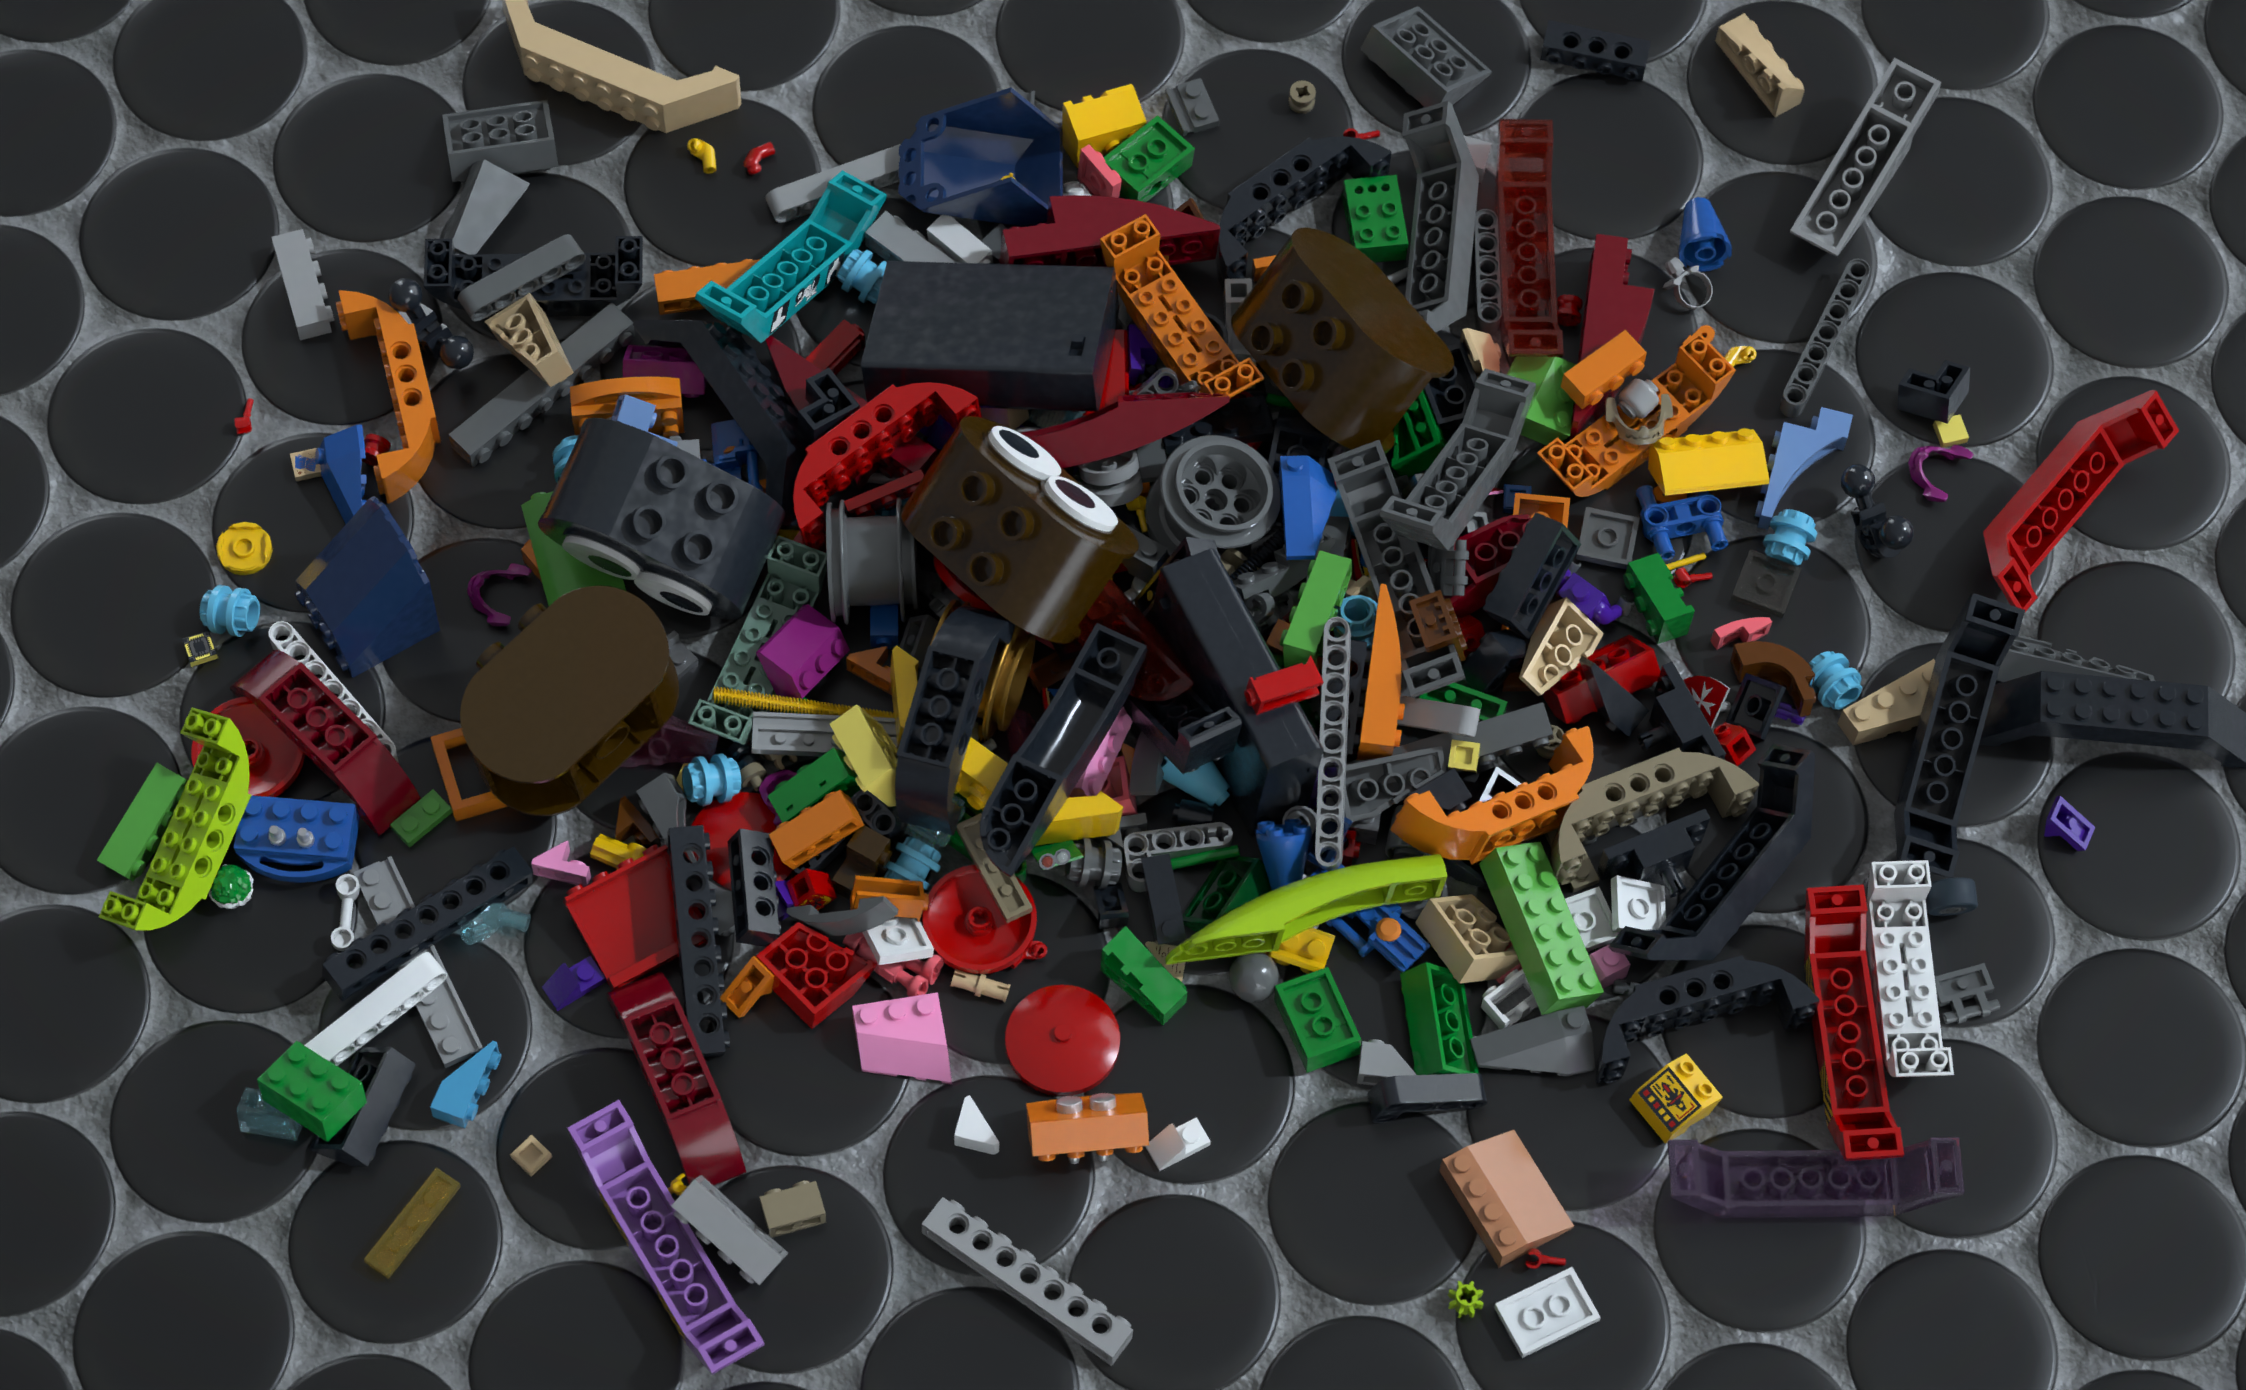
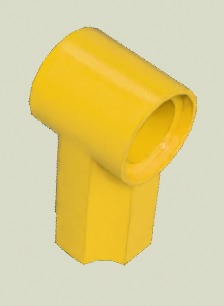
M600 834L593 843L590 856L618 870L617 865L629 858L635 861L643 857L642 852L647 848L636 843H629L627 845Z

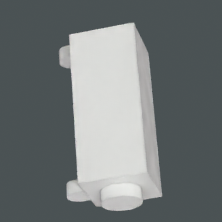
M941 215L927 228L928 241L933 246L941 247L952 260H957L961 263L993 264L992 250L953 217Z

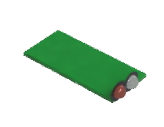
M1072 840L1037 845L1031 850V854L1042 870H1048L1052 867L1083 858V854Z

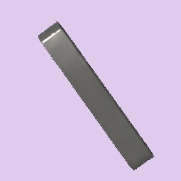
M1853 259L1847 264L1784 389L1779 407L1782 414L1786 417L1794 418L1803 412L1866 286L1870 274V265L1863 259ZM1843 294L1848 295L1850 298H1846V297H1844V296H1842V295H1843ZM1831 315H1836L1839 317V319L1834 318ZM1821 336H1826L1829 339H1823ZM1810 357H1816L1819 360H1813ZM1800 378H1806L1808 381H1802ZM1789 399H1795L1798 403L1791 402Z

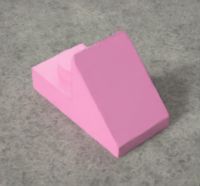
M565 841L533 858L531 863L533 875L574 885L582 884L583 887L589 885L591 880L589 866L578 860L567 861L570 853L569 841Z

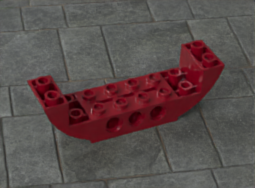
M280 650L272 651L229 688L238 698L247 696L357 804L360 818L378 836L390 828V824L421 799L409 777L377 738V735L302 662H298L285 652Z
M658 972L606 993L616 1019L620 1018L680 1157L681 1169L686 1175L685 1179L688 1186L701 1175L714 1186L746 1173L744 1161L719 1091L680 1002L664 974Z

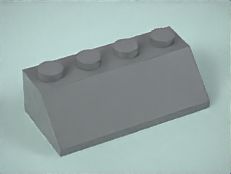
M702 1175L694 1179L671 1205L676 1210L673 1213L676 1218L685 1225L690 1222L697 1229L695 1234L706 1244L709 1245L712 1242L719 1248L718 1255L728 1264L734 1262L742 1269L739 1272L741 1276L751 1284L757 1282L760 1285L788 1254L784 1248Z

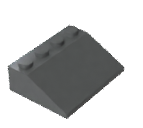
M1419 6L1373 25L1360 48L1372 62L1382 68L1390 78L1400 84L1424 108L1445 101H1449L1453 106L1490 76L1492 72Z
M548 100L442 115L452 182H466L473 163L481 160H486L512 174H522L525 171L532 170L545 171L553 167H559Z

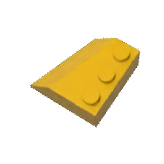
M1129 84L1107 90L1099 98L1095 99L1091 95L1082 98V102L1073 104L1071 101L1063 102V148L1076 168H1078L1080 151L1085 146L1090 144L1095 151L1100 152L1104 156L1146 125L1147 121L1133 85Z

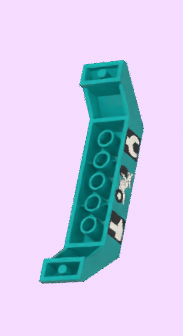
M842 170L828 182L825 192L807 221L728 288L725 289L710 281L696 293L695 299L716 319L749 336L751 339L762 343L837 278V274L847 257L861 245L865 238V231L875 220L886 200L887 194Z

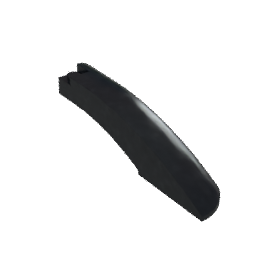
M1096 623L1046 711L1017 753L1013 754L983 809L980 821V837L985 853L990 861L1004 874L1012 877L1049 827L1083 775L1136 683L1135 677L1148 656L1146 645Z

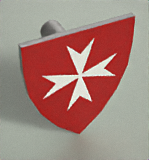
M1693 676L1684 679V683L1712 729L1719 713L1729 712L1731 709L1730 702L1725 701L1730 688L1712 677Z

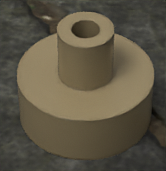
M753 762L740 770L741 785L744 788L753 786L755 791H759V787L763 782L762 779L767 774L761 762Z

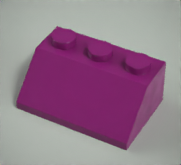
M627 346L623 358V378H680L681 394L685 397L696 398L705 394L707 379L684 347Z
M804 604L756 654L778 697L780 695L781 698L783 696L786 698L787 696L792 699L793 697L795 699H803L850 649L837 625L809 604Z

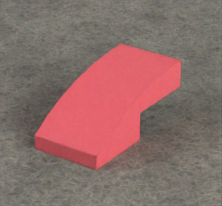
M1756 617L1725 624L1714 629L1710 642L1718 650L1738 638L1743 643L1756 641L1769 633L1772 621L1769 617Z

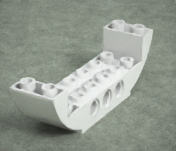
M1928 860L1872 862L1869 874L1866 941L1881 1054L1885 1067L1892 1077L1954 1075L1951 1047H1943L1925 901L1931 889Z

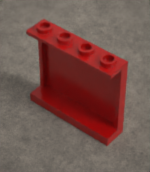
M657 844L642 852L643 857L635 861L632 858L626 859L617 865L618 870L610 874L604 871L593 877V883L583 888L582 884H579L566 892L568 896L564 898L563 903L612 991L679 957L670 859L666 845L660 848ZM692 907L688 910L691 918L695 920L703 918L698 907ZM695 935L691 938V942L695 947L706 943V939L701 935Z

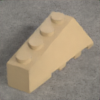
M1744 13L1718 28L1715 41L1774 117L1801 104L1804 94L1802 82L1793 76L1786 61L1779 58L1771 42L1764 39L1754 21H1750Z

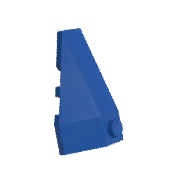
M355 425L324 437L320 448H317L315 452L316 464L320 465L321 476L345 524L367 501L362 500L365 493V484H367L366 475H361L362 459L366 458L362 425Z
M1280 456L1279 486L1281 491L1286 560L1315 559L1323 536V530L1328 522L1330 510L1336 499L1335 479L1332 472L1309 456Z

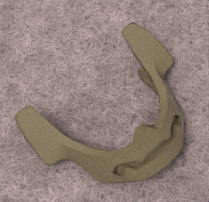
M1662 394L1661 411L1658 412L1659 421L1656 426L1651 429L1641 426L1638 430H1634L1625 425L1621 420L1615 398L1608 397L1605 400L1606 421L1613 422L1619 437L1633 445L1655 443L1664 434L1665 420L1673 417L1669 394Z

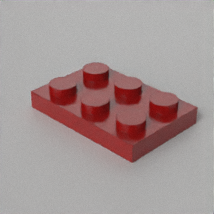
M920 469L844 501L852 517L875 516V511L882 508L886 510L896 508L898 497L902 500L909 498L925 474Z

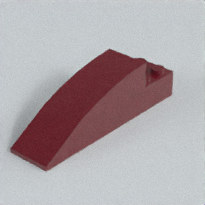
M1049 196L1046 224L1040 223L1035 226L1012 227L1003 230L1000 264L1107 267L1100 238L1145 214L1160 233L1159 251L1162 255H1169V265L1216 259L1221 229L1219 224L1148 202L1106 196Z
M1596 234L1589 265L1578 363L1624 330L1639 345L1641 344L1655 289L1628 285V265H1630L1632 249H1627L1628 238ZM1622 385L1614 391L1610 389L1604 393L1602 399L1595 405L1589 404L1581 409L1574 402L1571 434L1568 437V442L1592 425L1603 414L1606 398H1615Z
M770 335L765 341L787 401L799 411L810 405L805 399L806 379L820 373L822 370ZM845 387L858 402L860 408L868 403ZM915 435L909 442H903L897 446L889 457L881 458L874 463L866 474L858 475L851 480L850 484L860 491L868 482L869 477L878 469L889 479L893 476L898 479L920 469L926 474L938 456L937 451Z

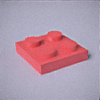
M1090 144L1082 148L1077 179L1085 185L1092 196L1119 198L1121 188L1119 174L1109 168L1102 154L1095 151Z

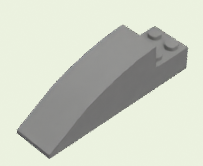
M1896 58L1893 59L1791 228L1790 233L1835 257L1840 254L1871 211L1910 150L1915 132L1939 94L1940 81Z

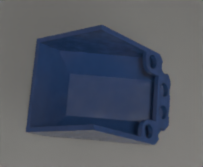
M1011 87L922 116L916 123V131L911 138H905L899 146V194L925 213L1029 227L1040 223L1046 224L1049 196H1063V130ZM1009 173H1013L1014 178L1009 177L1000 180L1003 176L1009 175Z
M375 496L366 501L295 580L298 589L295 592V596L302 607H307L310 612L308 616L316 629L320 627L323 633L322 639L329 650L334 648L338 654L335 659L342 671L348 670L352 678L440 631L430 581L420 566L412 545L405 537L383 502L380 503Z

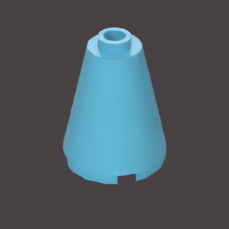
M1166 756L1164 757V761L1161 764L1164 772L1163 780L1201 802L1209 804L1208 806L1210 807L1214 804L1220 806L1230 796L1227 792L1230 786L1213 761L1200 766L1193 772L1182 774Z

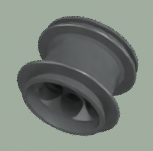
M1199 436L1184 442L1170 454L1164 464L1162 473L1152 484L1146 499L1144 514L1147 533L1150 539L1168 548L1167 559L1185 537L1215 540L1220 556L1227 548H1235L1243 553L1245 557H1250L1252 543L1265 536L1277 520L1281 507V491L1273 469L1255 449L1239 440L1226 436ZM1196 480L1201 481L1204 485L1199 484ZM1235 508H1239L1243 513L1238 512Z
M900 497L897 498L896 516L847 517L843 499L839 502V508H833L832 502L827 503V573L830 615L833 623L837 622V617H843L844 623L848 625L851 606L900 604L902 622H906L907 604H913V608L918 609L917 540L902 521L901 510L903 507Z

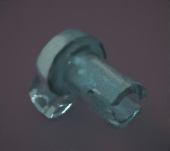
M502 902L493 903L464 925L460 930V936L466 944L473 945L488 939L502 925L526 932L530 924L531 915L507 909L505 903Z

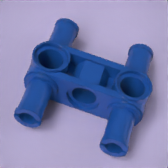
M1644 485L1636 490V496L1642 508L1640 512V518L1643 523L1642 533L1648 540L1654 542L1656 551L1660 554L1663 561H1668L1675 556V551L1670 541L1671 538L1706 532L1712 550L1719 551L1728 546V541L1722 529L1724 520L1721 514V502L1717 497L1710 494L1709 491L1693 492L1692 498L1657 504L1651 486Z

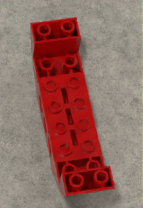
M931 382L913 383L897 388L893 384L805 449L807 456L799 468L793 494L794 511L804 545L812 548L818 547L825 542L826 521L819 507L824 505L832 494L847 488L851 480L858 475L866 474L874 463L881 458L889 457L897 446L912 440L920 429L924 426L932 425L939 415H942L954 430L964 417L974 416L982 418L978 398L961 388L948 384Z

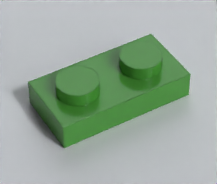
M432 789L393 821L390 827L410 848L452 813V808Z

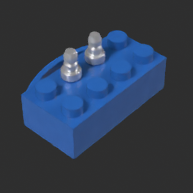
M251 795L237 827L234 850L245 865L259 874L272 879L295 883L326 880L352 869L360 814L356 805L350 803ZM260 861L323 867L311 871L290 872L265 866Z

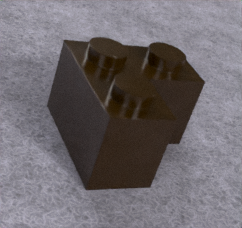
M865 825L856 830L846 845L847 857L832 879L834 891L849 900L855 875L884 877L888 870L884 866L889 861L891 862L890 839Z

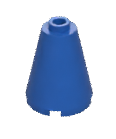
M1696 197L1689 200L1684 208L1678 255L1684 267L1687 268V265L1691 267L1699 265V272L1711 271L1724 265L1723 261L1727 257L1730 259L1732 255V246L1711 202L1706 198Z

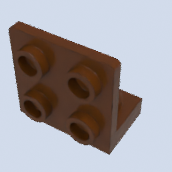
M1441 590L1409 601L1427 653L1454 644L1460 661L1466 660L1463 651L1467 650L1468 647L1450 598L1444 599Z

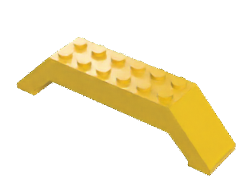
M896 645L892 650L890 681L898 749L918 683L919 661ZM970 737L954 793L964 796L973 808L983 810L1008 763ZM1102 791L1096 796L1067 798L1035 846L1115 835L1119 830L1123 806Z

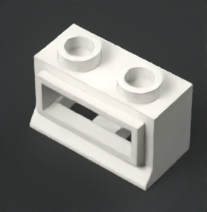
M1518 969L1513 970L1506 976L1505 982L1498 988L1496 985L1490 987L1482 996L1481 1008L1499 1029L1515 1025L1538 1008L1523 969L1520 971ZM1524 986L1531 995L1503 1015L1496 1005Z

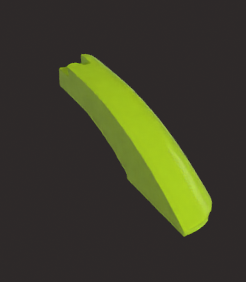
M1440 854L1364 863L1323 872L1284 885L1235 908L1202 928L1170 951L1165 958V963L1168 965L1278 951L1280 944L1305 930L1343 915L1382 905L1440 898L1447 879L1443 858Z

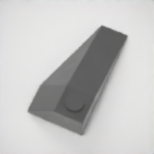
M1442 745L1346 764L1344 816L1353 822L1373 818L1390 806L1402 801L1408 794L1446 773ZM1337 766L1326 768L1327 777H1336L1340 772V768ZM1331 793V796L1336 804L1339 800V796Z
M1584 1006L1556 1011L1469 1040L1477 1067L1502 1070L1523 1069L1531 1070V1073H1541V1071L1552 1072L1560 1076H1570L1594 1071L1595 1069L1592 1029Z

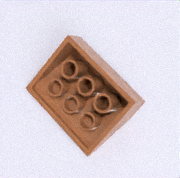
M1515 1130L1469 1145L1442 1159L1440 1173L1499 1268L1526 1254L1529 1249L1537 1248L1574 1228L1570 1218Z

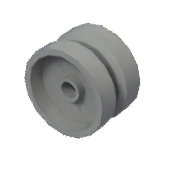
M1135 449L1078 465L1080 477L1083 480L1082 486L1099 497L1109 507L1133 501L1143 490Z

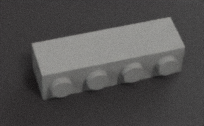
M887 211L865 231V245L886 261L961 263L957 260H952L941 247L933 246L926 241L919 231L911 230L900 217L892 216Z
M303 229L271 237L300 340L331 333L329 322L334 321L331 306H325L323 301L328 296L324 283L319 284L317 277L322 275L318 261H312L310 254L315 253L311 238H305Z

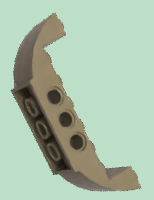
M1680 748L1586 783L1578 793L1579 799L1572 802L1566 811L1549 852V863L1557 882L1565 885L1576 878L1586 855L1582 842L1589 836H1602L1612 827L1618 825L1625 827L1638 817H1650L1661 808L1666 806L1669 808L1676 807L1684 799L1689 797L1699 798L1707 792L1722 818L1731 815L1738 817L1748 810V806L1751 800L1754 799L1759 784L1748 773L1731 762L1712 755L1681 752Z

